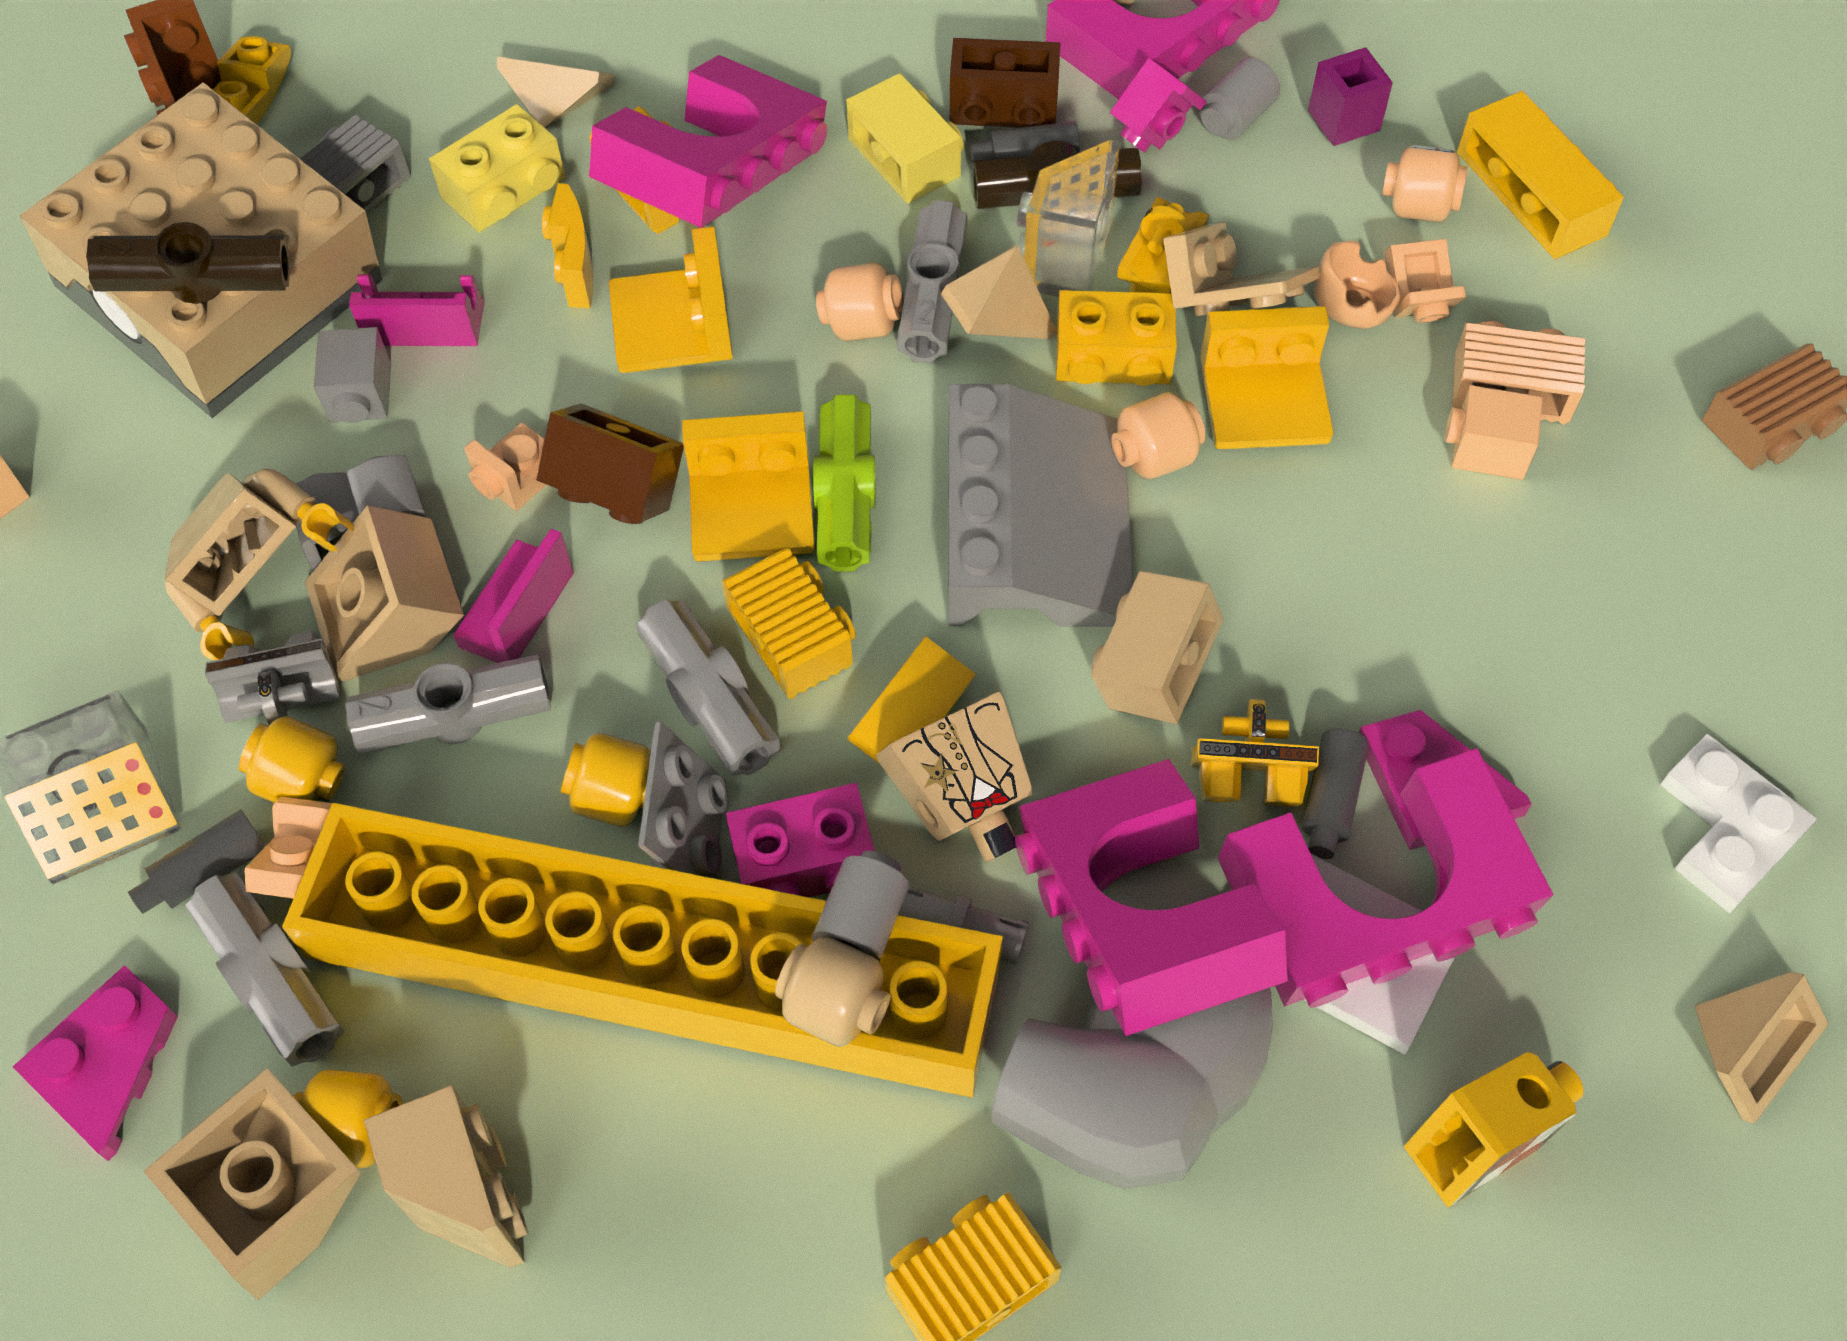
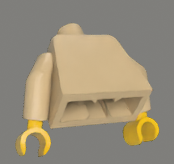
M259 470L247 475L242 482L229 472L224 475L175 532L171 539L165 573V588L169 597L196 632H203L200 642L202 654L207 658L219 660L224 658L227 648H231L232 644L235 646L250 644L254 647V640L249 632L220 622L222 612L295 529L296 523H301L302 531L307 537L331 552L337 551L338 548L328 542L327 537L330 529L341 523L353 531V523L330 505L325 503L316 504V499L276 470Z

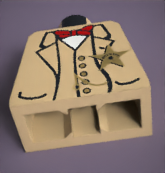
M1000 691L889 744L876 754L880 765L937 841H941L968 827L985 863L1016 848V834L1003 809L1032 795V786L1005 701Z

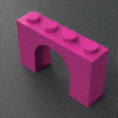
M1054 0L1048 4L1046 42H1061L1060 56L1119 100L1148 58L1179 79L1187 72L1197 70L1208 57L1224 46L1232 45L1241 34L1258 22L1268 20L1277 9L1280 0H1192L1198 6L1196 9L1187 14L1172 18L1141 16L1128 11L1113 0Z
M717 55L689 71L684 121L718 136L687 133L625 107L592 125L589 177L702 228L722 214L730 211L734 206L752 194L759 192L764 186L782 174L789 172L794 166L812 154H816L821 149L827 135V125L824 123L827 100L724 56Z
M1478 748L1416 769L1400 793L1432 858L1436 873V891L1433 903L1429 908L1415 915L1397 919L1377 918L1363 914L1343 903L1324 882L1291 812L1227 834L1217 858L1231 889L1234 890L1254 883L1286 931L1288 981L1275 986L1284 1007L1305 999L1310 1008L1318 1007L1345 995L1349 991L1346 984L1370 976L1375 985L1385 983L1412 969L1410 961L1433 953L1437 962L1445 961L1473 948L1476 945L1473 938L1496 931L1499 939H1504L1517 935L1538 923L1535 914L1554 894Z
M1170 759L1020 806L1024 834L1015 836V845L1021 865L1027 875L1037 873L1039 877V893L1045 910L1050 918L1060 915L1063 921L1062 933L1072 960L1074 963L1085 961L1089 968L1087 970V977L1096 1005L1101 1012L1109 1009L1112 1010L1125 1036L1288 981L1285 928L1254 883L1189 905L1164 910H1146L1129 907L1103 894V891L1114 880L1132 870L1200 848L1196 797Z

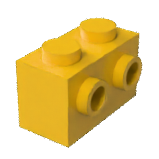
M1059 290L1056 326V381L1077 382L1081 384L1099 382L1134 383L1141 386L1152 384L1171 385L1177 349L1176 308L1174 309L1171 293Z

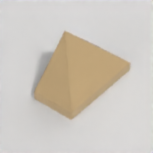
M497 57V69L534 119L544 128L614 85L615 74Z
M1018 245L947 284L941 292L942 297L967 334L1052 339L1057 331Z
M1789 972L1695 1005L1715 1070L1741 1119L1753 1124L1756 1123L1829 1025L1805 975L1795 972Z

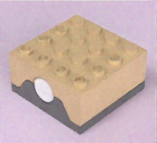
M201 83L20 215L54 286L211 418L215 417L316 335L318 331L322 330L350 307L351 292H362L357 281L358 274L371 275L376 285L382 281L366 211L205 83ZM181 222L196 223L205 228L210 236L284 235L288 246L290 266L289 287H286V291H221L212 300L199 304L185 303L177 299L171 291L95 292L89 280V269L86 259L88 239H93V236H157L164 228Z

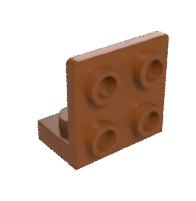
M155 0L125 10L134 32L124 35V38L137 67L147 65V68L138 70L141 81L151 103L154 102L156 107L165 106L164 109L156 111L158 115L201 83H205L212 90L219 84L221 78L217 64L218 59L193 0Z

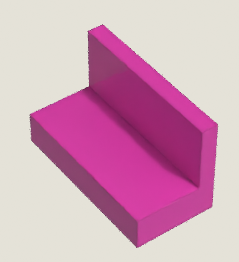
M550 529L539 547L516 539L453 634L459 648L496 663L521 657L574 574L561 532Z

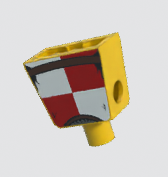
M1526 1052L1451 1093L1403 1147L1447 1208H1449L1533 1154L1577 1114L1575 1102L1583 1097L1584 1089L1578 1074L1568 1064L1562 1061H1555L1546 1067L1536 1054Z

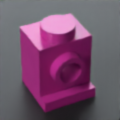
M1148 58L1112 108L1110 114L1125 124L1120 135L1145 153L1151 144L1160 150L1167 140L1172 139L1179 133L1184 125L1186 114L1192 105L1201 111L1207 101L1152 59Z

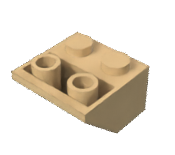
M451 1085L364 1120L384 1191L420 1230L509 1268L524 1263L517 1239L528 1235L527 1224L515 1193L509 1194L501 1173H496V1171L507 1167L506 1159L493 1126H487L478 1103L466 1107Z

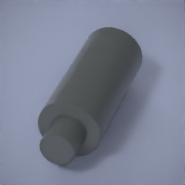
M1074 121L989 131L988 140L970 142L971 161L973 164V161L1029 157L1036 147L1054 140L1065 141L1071 144L1078 153L1080 152L1078 127Z
M1329 729L1322 734L1318 767L1314 769L1303 818L1302 830L1310 836L1308 849L1311 854L1321 859H1332L1335 855L1337 843L1344 842L1350 838L1367 758L1368 740L1363 735L1348 729Z
M240 809L144 868L149 879L128 891V894L142 914L163 901H166L169 907L173 909L192 897L195 888L215 875L225 876L253 859L266 845Z

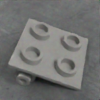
M655 722L638 847L652 857L651 866L715 879L722 862L719 841L722 814L728 806L726 779L662 722Z

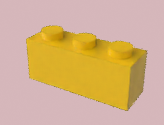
M1523 91L1469 113L1457 153L1554 260L1608 236L1624 196L1585 157L1579 147L1573 144L1549 119L1547 114Z

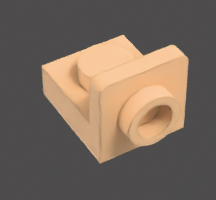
M521 422L490 450L486 449L476 440H472L464 447L471 467L468 476L472 484L486 498L494 500L498 497L515 511H518L546 486V484L536 480L545 439Z
M281 797L273 805L274 838L245 867L246 892L294 898L332 803Z

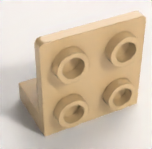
M1226 222L1203 225L1163 238L1173 307L1175 309L1194 306L1196 316L1208 315V312L1228 311L1230 306L1247 303L1249 300L1250 308L1283 304L1286 302V298L1303 295V285L1320 278L1319 266L1233 278L1232 269L1236 266L1237 251L1233 237L1227 235Z

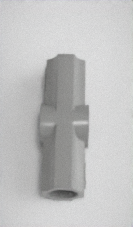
M934 200L928 207L920 208L914 247L907 259L908 281L897 338V349L908 355L913 362L933 363L936 358L947 355L953 312L942 297L941 292L947 284L959 278L968 222L967 213L958 209L954 202Z
M666 598L649 607L645 616L636 623L637 632L665 674V681L669 692L686 721L691 726L697 724L700 726L712 748L714 747L724 766L728 768L732 776L738 774L750 775L765 767L771 757L780 750L779 739L749 697L747 683L731 654L723 646L718 648L714 646L702 625L696 620L683 599L670 601Z
M539 654L469 670H465L453 663H438L422 672L416 682L347 697L345 708L354 746L359 754L432 737H436L439 741L448 744L463 743L472 739L480 732L484 725L550 711L551 699ZM460 699L452 706L440 708L448 701Z
M236 872L227 876L215 875L197 886L192 899L185 906L220 958L215 964L248 1012L250 1014L255 1012L264 1026V1031L277 1048L279 1054L291 1067H294L300 1063L314 1062L332 1050L334 1043L344 1030L307 977L311 974L310 969L277 922L275 924L271 923L254 893L246 892L245 881Z

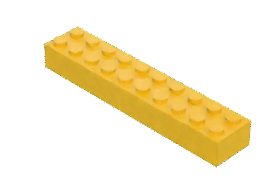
M332 803L282 925V928L306 959L970 1098L974 1097L1001 968L1003 936L898 915L879 962L883 968L881 990L891 995L885 1016L872 1035L861 1031L852 1042L845 1046L837 1047L792 1026L782 1014V999L775 996L777 980L791 952L799 944L809 946L813 942L812 934L826 901L338 803Z

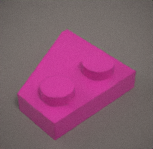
M1422 710L1362 726L1359 734L1363 735L1369 742L1366 760L1409 850L1425 846L1400 793L1416 769L1470 751L1468 747ZM1485 762L1514 819L1525 816L1532 805L1528 796Z
M124 965L22 1057L13 1068L99 1155L109 1161L117 1153L122 1142L116 1134L132 1098H142L152 1075L153 1059L158 1051L164 1048L178 1016Z

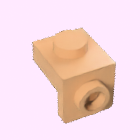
M1446 239L1391 245L1385 251L1387 271L1396 280L1400 289L1401 299L1394 311V318L1414 315L1416 323L1442 320L1449 317V311L1466 298L1464 286H1453Z

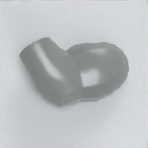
M1267 988L1125 1036L1112 1010L1109 1009L1101 1012L1095 1002L1088 1009L1083 1029L1029 1018L1022 1025L1003 1068L992 1106L991 1121L993 1124L1072 1170L1122 1189L1184 1180L1202 1153L1210 1136L1247 1104L1266 1066L1273 1029L1271 990Z

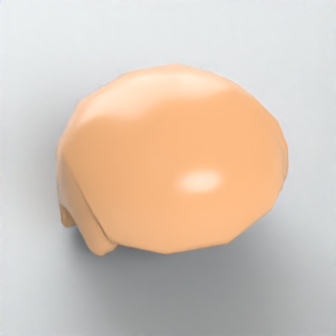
M1357 241L1333 243L1324 253L1318 265L1320 278L1314 281V297L1317 305L1326 306L1329 318L1349 327L1369 329L1385 323L1396 310L1401 299L1399 285L1389 272L1386 271V261L1384 259H1379L1375 262L1363 260L1360 257V244Z

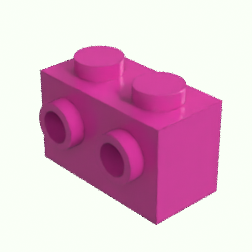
M857 783L725 813L740 881L744 885L804 897L830 894L842 862L846 857L861 856L864 851H875Z

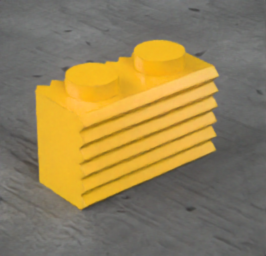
M787 547L722 580L726 608L788 699H794L798 693H805L809 687H816L820 681H827L831 675H838L842 669L848 670L853 664L851 641L856 639V632L849 616L839 605L832 609L830 608L828 602L822 596L824 594V587L817 571L809 561L799 564L790 548Z
M1009 1192L1003 1194L994 1202L990 1200L988 1195L976 1198L952 1218L951 1222L955 1228L947 1235L942 1236L933 1244L930 1243L927 1237H921L904 1247L891 1259L890 1265L894 1270L885 1277L886 1292L918 1341H975L1059 1281L1062 1267Z

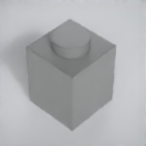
M378 328L318 331L314 389L329 423H357L364 420L387 419L391 362Z

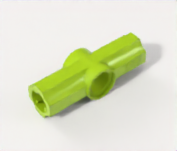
M841 394L835 395L829 402L821 404L819 414L820 448L819 456H814L813 463L815 509H818L817 558L819 564L832 568L834 572H855L861 565L870 563V553H872L870 511L875 509L876 475L875 455H871V404L859 400L856 395Z

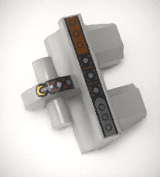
M313 631L291 635L285 646L263 651L250 644L227 648L223 659L206 662L205 676L216 693L225 723L265 715L270 725L274 720L287 716V710L340 699V685L323 638L319 639L318 635Z

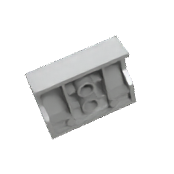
M949 384L948 626H962L985 609H1037L1059 627L1114 626L1118 604L1121 598L1126 593H1129L1133 586L1127 467H1123L1118 462L1111 442L1112 435L1117 433V418L1010 384Z

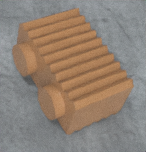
M1807 343L1717 391L1702 422L1750 470L1764 464L1767 460H1771L1774 464H1780L1791 457L1802 446L1804 441L1812 435H1816L1820 440L1825 439L1846 422L1847 376L1840 375L1839 368L1832 367L1830 360L1823 359L1822 352L1815 351L1814 344Z

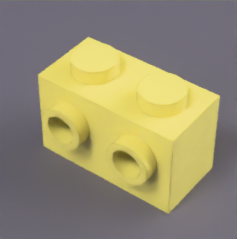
M518 104L428 158L440 197L478 233L507 217L520 206L566 178L557 138Z

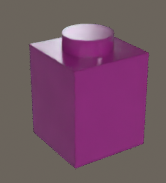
M1367 47L1320 61L1317 66L1308 112L1333 146L1379 132L1393 82Z

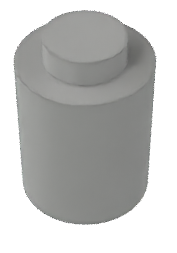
M1245 58L1241 60L1202 97L1207 101L1201 111L1199 110L1204 127L1211 134L1226 140L1238 138L1278 99L1280 84L1274 71L1259 59Z
M864 851L861 856L846 857L842 862L812 934L813 942L822 937H832L874 957L880 962L910 886L907 878L900 872L901 866L893 858L876 851Z

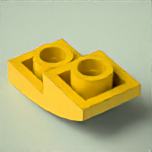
M259 36L241 37L217 61L221 81L213 91L257 125L271 105L282 83L291 58L290 45L269 42Z
M557 183L552 206H545L543 210V237L545 240H551L555 254L554 277L556 283L563 284L568 307L591 308L594 281L593 264L581 210L569 184Z
M925 636L848 736L847 740L879 763L876 754L889 744L945 718L976 674Z

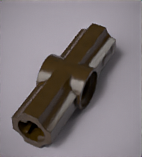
M1054 140L1036 147L1029 157L973 161L976 208L1037 204L1038 207L1040 170L1078 154L1076 149L1065 141ZM1139 149L1108 150L1103 198L1141 195L1142 178ZM1099 151L1090 152L1089 161L1098 157ZM1079 157L1070 161L1069 169L1079 165ZM1097 165L1088 169L1087 177L1097 173ZM1060 166L1050 170L1049 178L1059 174ZM1078 174L1068 178V185L1077 182ZM1096 181L1086 185V193L1095 189ZM1059 182L1049 186L1048 194L1058 190ZM1077 190L1067 194V201L1076 198ZM1057 198L1048 202L1047 210L1057 206ZM1075 206L1066 209V214L1073 212Z
M181 222L164 228L157 236H93V239H88L86 259L88 262L89 280L95 292L171 291L177 299L185 303L199 304L212 300L221 291H286V287H289L290 266L288 246L284 235L210 236L205 228L196 223Z

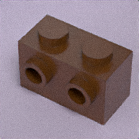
M953 38L950 67L949 121L955 125L1017 128L1056 124L1061 42Z
M580 403L550 412L536 480L558 489L557 494L563 499L576 503L591 502L608 509L609 515L615 520L628 524H641L650 518L669 511L684 445L682 442Z

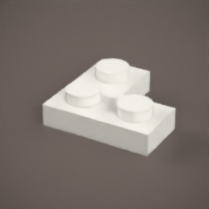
M1706 734L1660 784V786L1712 826L1704 837L1683 857L1675 867V870L1729 914L1817 820L1815 816L1709 734Z

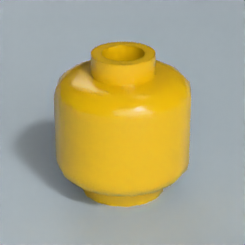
M283 716L274 720L269 726L261 723L254 729L242 752L238 770L246 774V786L252 794L276 803L281 797L317 801L321 797L331 800L342 781L346 765L336 761L338 743L332 734L292 717Z
M605 733L591 735L585 745L575 742L560 793L569 795L570 809L576 815L618 827H626L634 821L638 810L643 809L651 751L643 744Z
M323 1070L318 1072L309 1080L304 1092H297L293 1096L356 1168L371 1167L376 1163L364 1120L403 1105L402 1098L399 1094L392 1093L391 1085L383 1075L341 1070Z

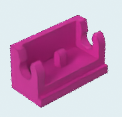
M357 275V281L362 292H351L349 306L358 328L377 327L384 346H478L485 302L483 296L479 293L473 275H460V283L464 292H378L371 275Z

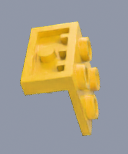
M714 226L692 229L695 253L684 254L685 270L613 278L609 281L616 361L619 372L629 373L733 359Z
M1326 306L1208 312L1200 359L1214 446L1217 449L1329 444L1331 442L1334 432L1320 366V359L1329 328Z
M804 411L682 420V439L690 481L693 559L701 562L768 557L787 547L790 548L793 555L812 553L815 547Z

